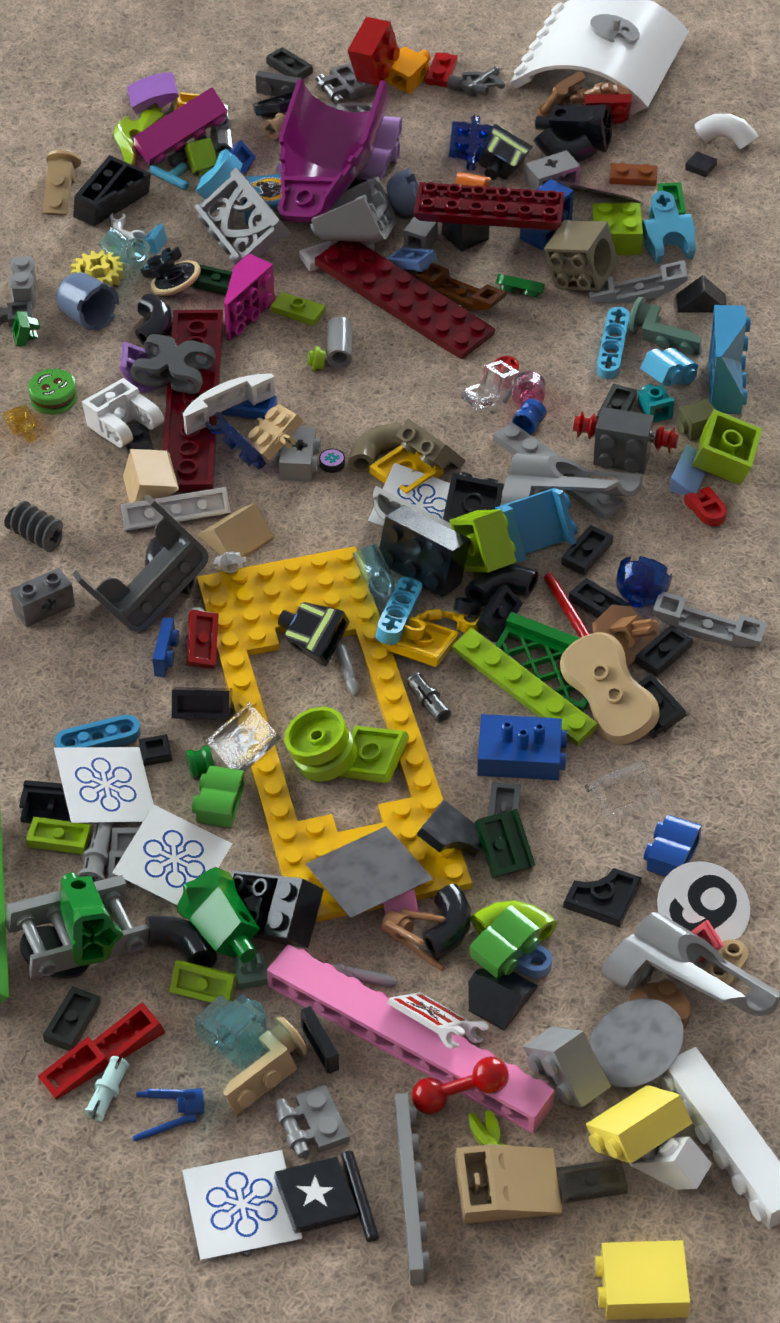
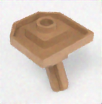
M611 605L592 624L593 633H608L621 643L625 652L627 668L635 661V656L659 636V622L652 619L644 620L630 606Z

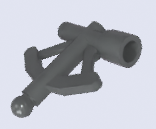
M495 66L485 73L463 72L462 77L451 75L447 86L457 91L464 90L469 96L475 97L478 94L487 96L489 87L497 86L502 89L505 87V82L496 76L500 73V69Z

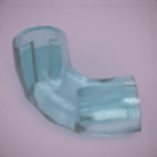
M114 226L98 244L107 253L113 252V257L119 256L121 262L132 266L144 263L149 257L151 249L145 239L139 237L129 239Z

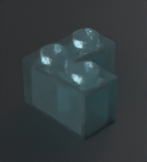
M243 994L235 1001H228L225 997L219 995L194 1018L196 1035L241 1070L266 1048L258 1039L259 1036L267 1031L265 1009L259 1002L251 1001Z

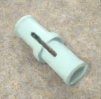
M111 1056L102 1078L97 1079L94 1085L95 1092L84 1111L88 1118L92 1119L95 1113V1120L103 1121L112 1099L116 1098L120 1092L118 1086L126 1070L129 1068V1063L122 1058L118 1066L119 1057Z

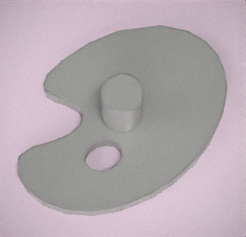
M599 14L590 20V28L593 32L609 42H614L616 36L623 37L629 43H636L639 40L640 32L638 28L622 17Z

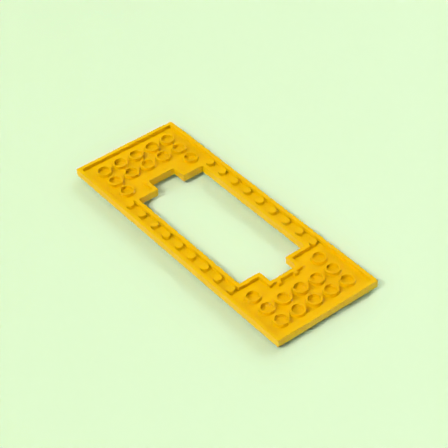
M356 546L244 567L234 573L223 571L197 576V584L205 611L219 613L217 653L227 688H232V705L240 733L248 737L256 729L253 740L261 743L250 746L247 758L281 876L303 878L324 889L316 922L347 916V913L308 868L306 863L385 826L389 828L433 878L414 888L416 900L435 897L442 888L450 884H457L462 890L472 889V880L461 850L448 848L438 852L416 834L441 804L443 797L393 653L385 649L386 644L378 641L376 638L380 615ZM306 602L344 611L350 623L342 637L356 635L387 729L407 731L409 740L399 760V765L410 798L378 804L382 823L338 832L332 814L297 821L249 659L250 655L280 650L276 633L287 631L286 628L278 625V618L283 610L296 614L300 604ZM383 903L367 911L384 908Z

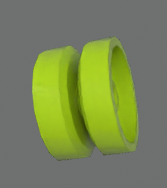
M322 706L308 709L296 716L285 731L284 742L294 759L300 774L308 780L322 782L337 778L352 766L357 757L356 743L342 714L334 708Z

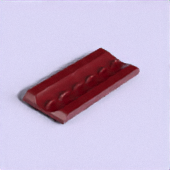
M419 182L414 217L419 221L556 230L561 227L565 192Z

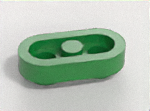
M498 274L496 284L500 285L499 289L514 293V288L524 290L523 295L536 298L538 293L543 294L545 284L504 274Z

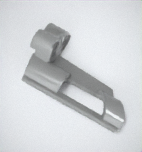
M516 453L511 461L510 474L505 480L501 505L534 495L535 489L550 490L556 488L558 490L599 491L605 495L630 497L636 495L642 489L643 475L587 470L578 463L564 457ZM564 473L618 477V479L605 480L564 476Z
M658 912L651 913L643 919L636 932L627 937L610 954L601 970L602 976L627 990L630 988L637 989L638 985L647 976L651 977L655 968L713 999L723 1004L731 1003L753 1016L771 1014L776 1010L780 1002V992L728 962L706 940ZM702 956L752 986L753 989L748 994L743 995L697 967L696 963Z

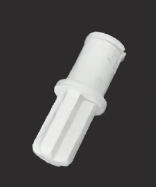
M228 551L215 558L214 564H218V566L214 568L218 572L234 573L238 569L243 568L242 563L246 562V557H241L240 553Z

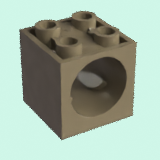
M564 220L561 223V227L557 229L544 248L554 286L558 289L600 291L618 264L608 222Z

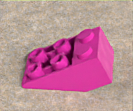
M250 253L234 266L226 294L224 309L228 341H231L236 335H241L245 327L252 321L255 322L266 308H270L275 301L273 264Z

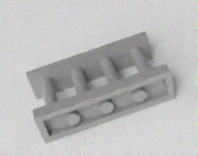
M120 875L94 882L104 907L110 908L123 933V937L115 943L108 958L126 953H135L147 947L149 936L148 924L133 928L121 904L125 900L127 885L123 876ZM60 891L7 904L6 927L9 933L23 930L34 952L30 957L29 976L31 979L50 976L53 973L79 966L73 960L72 945L60 913ZM53 923L63 946L46 950L35 926Z

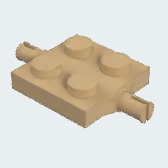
M278 403L276 407L269 409L265 419L259 417L257 418L259 422L254 421L255 427L249 432L248 439L244 443L267 460H270L283 446L293 448L290 443L295 445L296 441L292 435L304 421L297 414Z

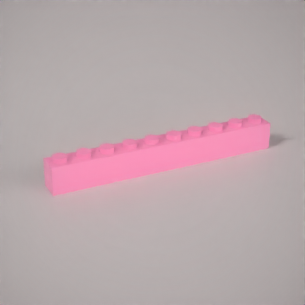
M288 944L267 969L268 987L304 1007L312 1006L314 1012L428 1076L438 1079L443 1084L472 1075L474 1066L482 1058L496 1057L492 1052L486 1049L481 1050L470 1044L463 1036L454 1034L452 1035L453 1041L459 1043L460 1046L453 1049L446 1047L438 1033L387 1004L389 998L384 993L371 990L358 979L340 973L331 964L322 963L311 957L303 949H296ZM505 1063L509 1071V1080L505 1088L500 1092L487 1094L480 1091L477 1087L460 1092L464 1096L534 1134L554 1106L555 1089L551 1088L547 1082L541 1079L536 1080L525 1074L518 1066Z

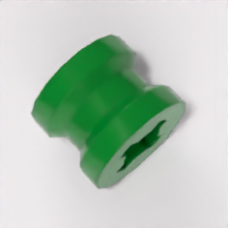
M209 745L203 746L198 751L192 749L185 751L191 778H196L201 773H207L209 766H214Z

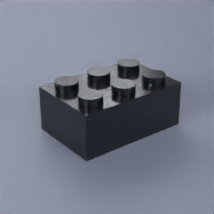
M403 505L385 516L377 563L404 577L413 578L421 582L423 587L443 597L457 588L462 582L471 539Z

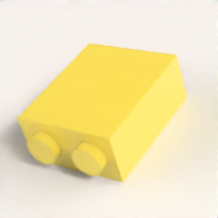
M646 1085L588 1122L586 1126L590 1133L589 1142L596 1152L631 1164L693 1123L680 1094Z
M683 1240L602 1243L601 1256H595L596 1277H602L603 1287H598L597 1289L598 1307L605 1308L606 1320L688 1317L690 1294Z

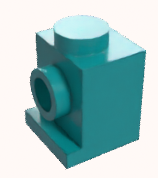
M647 384L641 390H638L637 405L643 414L654 416L653 423L673 418L674 399L669 397L663 385L654 386L653 384ZM661 408L663 411L655 412V409Z

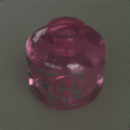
M525 371L518 374L513 382L512 398L519 407L527 399H536L542 403L545 399L546 389L544 378L534 371Z

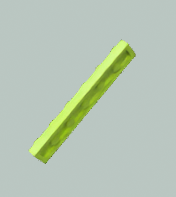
M472 627L452 645L453 652L535 715L543 718H561V730H566L567 739L577 746L583 743L597 729V722Z

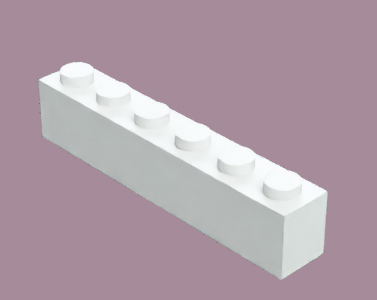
M694 1047L678 1055L674 1063L660 1077L663 1090L681 1095L695 1126L698 1139L702 1144L707 1143L713 1151V1158L717 1166L722 1170L726 1169L731 1176V1183L735 1191L739 1195L744 1194L749 1201L750 1211L757 1221L762 1220L768 1229L780 1224V1161L699 1050Z

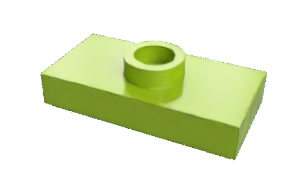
M281 292L270 306L272 313L315 326L326 312V305L285 292Z

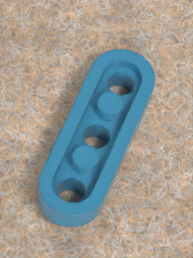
M121 715L68 728L56 735L55 746L56 748L118 747L130 744L140 737V723L132 715Z

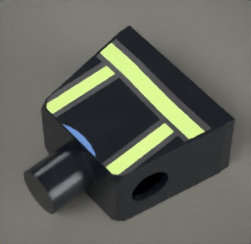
M495 123L484 141L478 163L486 169L485 176L490 177V180H496L498 177L507 180L523 163L533 146Z
M306 602L300 604L296 614L283 610L278 618V625L287 629L285 637L289 644L325 667L329 663L350 623L345 612L342 610Z

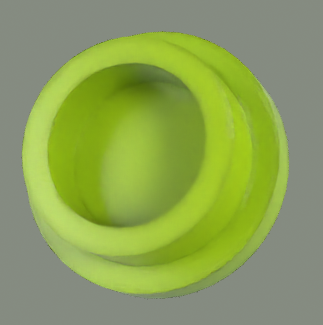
M315 346L314 351L309 350L307 365L312 366L311 371L322 370L324 367L326 350L320 349V346Z

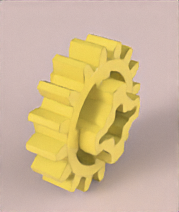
M93 250L91 255L83 253L82 259L75 258V264H71V274L83 272L113 287V284L120 285V279H124L123 262H120L119 256L113 257V252L106 255L104 250H101L99 254H96Z

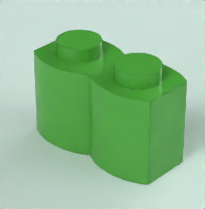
M210 765L207 773H202L199 783L200 794L199 796L195 795L192 802V813H196L197 823L232 828L245 787V773L243 770Z
M510 906L472 942L469 956L497 979L504 974L509 975L519 963L517 959L525 953L531 954L538 946L540 941L538 939L539 927L513 906Z

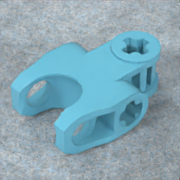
M667 191L656 192L651 198V206L648 210L649 219L642 220L645 248L655 264L662 263L664 245L675 244L682 249L687 259L694 258L696 243L695 226L692 216L690 214L679 215L675 198L671 193Z

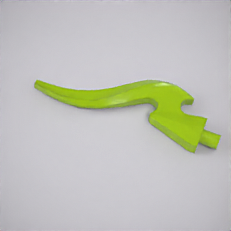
M157 104L151 110L144 109L138 120H130L128 115L117 123L114 129V138L123 154L124 162L133 166L136 164V151L130 136L137 135L164 118V113L161 112L162 108Z

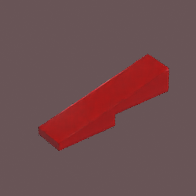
M141 1002L93 1041L89 1036L39 1074L38 1077L57 1100L106 1070L111 1056H118L119 1062L122 1058L124 1059L166 1032L156 1017ZM52 1079L56 1082V1084H57L59 1087H55V1086L52 1084Z

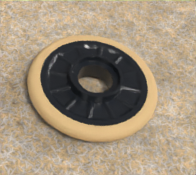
M190 260L175 263L161 278L153 279L151 283L152 291L159 296H168L185 290L199 277L201 272L200 265Z

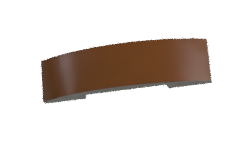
M431 263L427 270L415 274L417 279L459 306L469 310L490 309L507 296L506 291L488 284L478 289L450 277L449 269Z

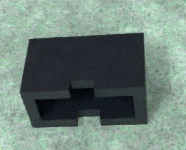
M175 687L172 689L171 718L230 719L232 717V688Z

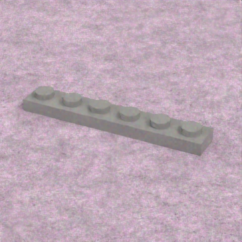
M513 422L493 434V441L513 455L525 453L559 456ZM564 473V476L590 478L587 475ZM563 490L605 521L624 508V501L615 495H605L599 491Z
M408 1093L395 1094V1112L410 1285L424 1284V1272H430L429 1251H422L421 1243L427 1242L426 1221H419V1212H424L425 1208L423 1191L417 1192L416 1183L422 1182L421 1163H414V1154H419L418 1134H412L411 1125H417L415 1105L409 1106Z

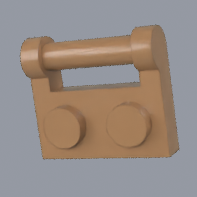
M580 70L557 83L553 88L552 95L537 109V116H550L554 105H568L571 102V95L576 94L582 88L581 84L586 78L584 73Z

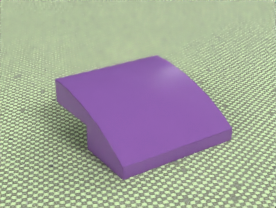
M172 72L148 76L127 87L131 107L136 114L155 102L160 108H163L179 97L175 76Z

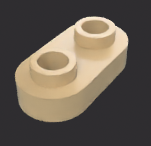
M734 939L722 942L724 947L718 950L720 955L743 970L749 955L746 945ZM708 961L703 969L730 987L737 979V977ZM715 972H720L723 975H716Z

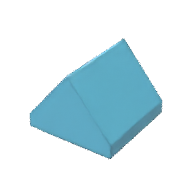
M161 223L147 233L139 245V250L159 253L167 241L165 229Z

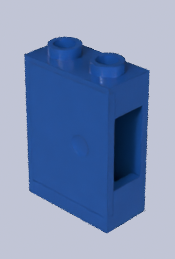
M481 714L477 776L559 780V770H565L566 753H560V749L566 748L567 731L561 730L562 719Z

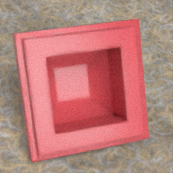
M705 920L691 931L706 940L717 951L724 947L709 920ZM702 956L699 958L700 963L706 960Z

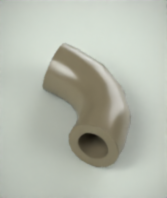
M401 423L379 425L364 432L352 445L348 461L350 469L354 472H369V466L375 462L378 454L386 450L395 449L403 444V441L396 436L402 427Z

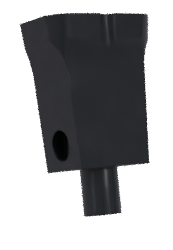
M554 105L550 117L536 116L535 129L546 130L553 127L555 132L565 140H574L585 133L596 150L607 152L612 140L613 112L610 111L608 105Z

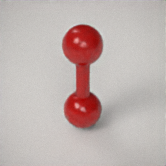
M485 1057L476 1063L472 1075L443 1084L438 1079L431 1077L419 1080L412 1089V1103L421 1113L435 1114L444 1108L448 1096L475 1087L487 1094L500 1092L508 1083L509 1071L502 1060L496 1057Z

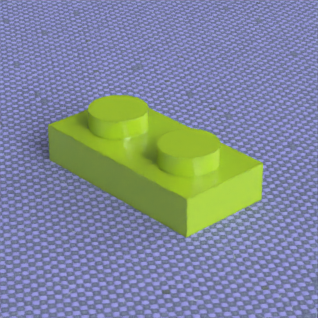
M33 817L26 837V844L30 848L83 855L87 850L92 827L91 824Z
M178 960L174 964L169 992L228 1007L232 1003L237 974Z

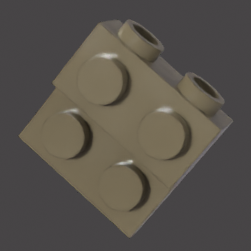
M410 419L406 420L396 434L403 441L401 446L413 455L418 451L422 454L420 460L432 468L435 464L442 469L446 466L450 467L451 464L460 468L466 461L449 446Z

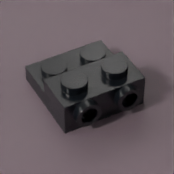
M466 472L452 473L443 520L450 523L451 519L476 510H496L495 507L501 505L504 484L499 483L498 480L493 478H476Z

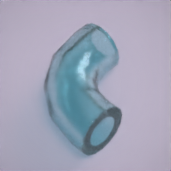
M377 542L352 553L370 593L376 598L381 599L392 595L395 590V580Z

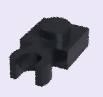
M167 247L162 251L161 255L149 258L147 264L140 269L143 277L161 278L175 265L174 261L181 258L182 253L179 247L174 248L172 251L170 247Z

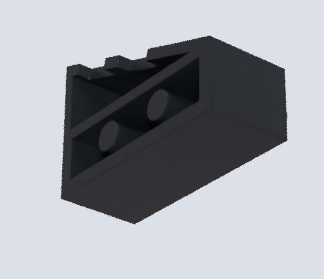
M109 155L74 196L73 217L92 226L101 223L109 218L112 213L113 215L147 195L150 189L151 173Z

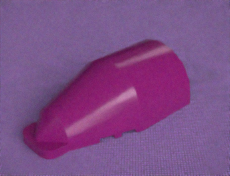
M302 79L297 80L279 134L282 171L280 172L281 199L278 211L282 219L288 222L312 223L313 217L320 216L331 210L366 167L372 156L389 102L388 86L385 81L380 80L371 111L355 113L342 111L324 104L311 94Z

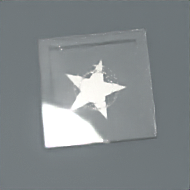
M248 702L211 735L207 742L230 769L243 770L245 772L282 738L257 709Z

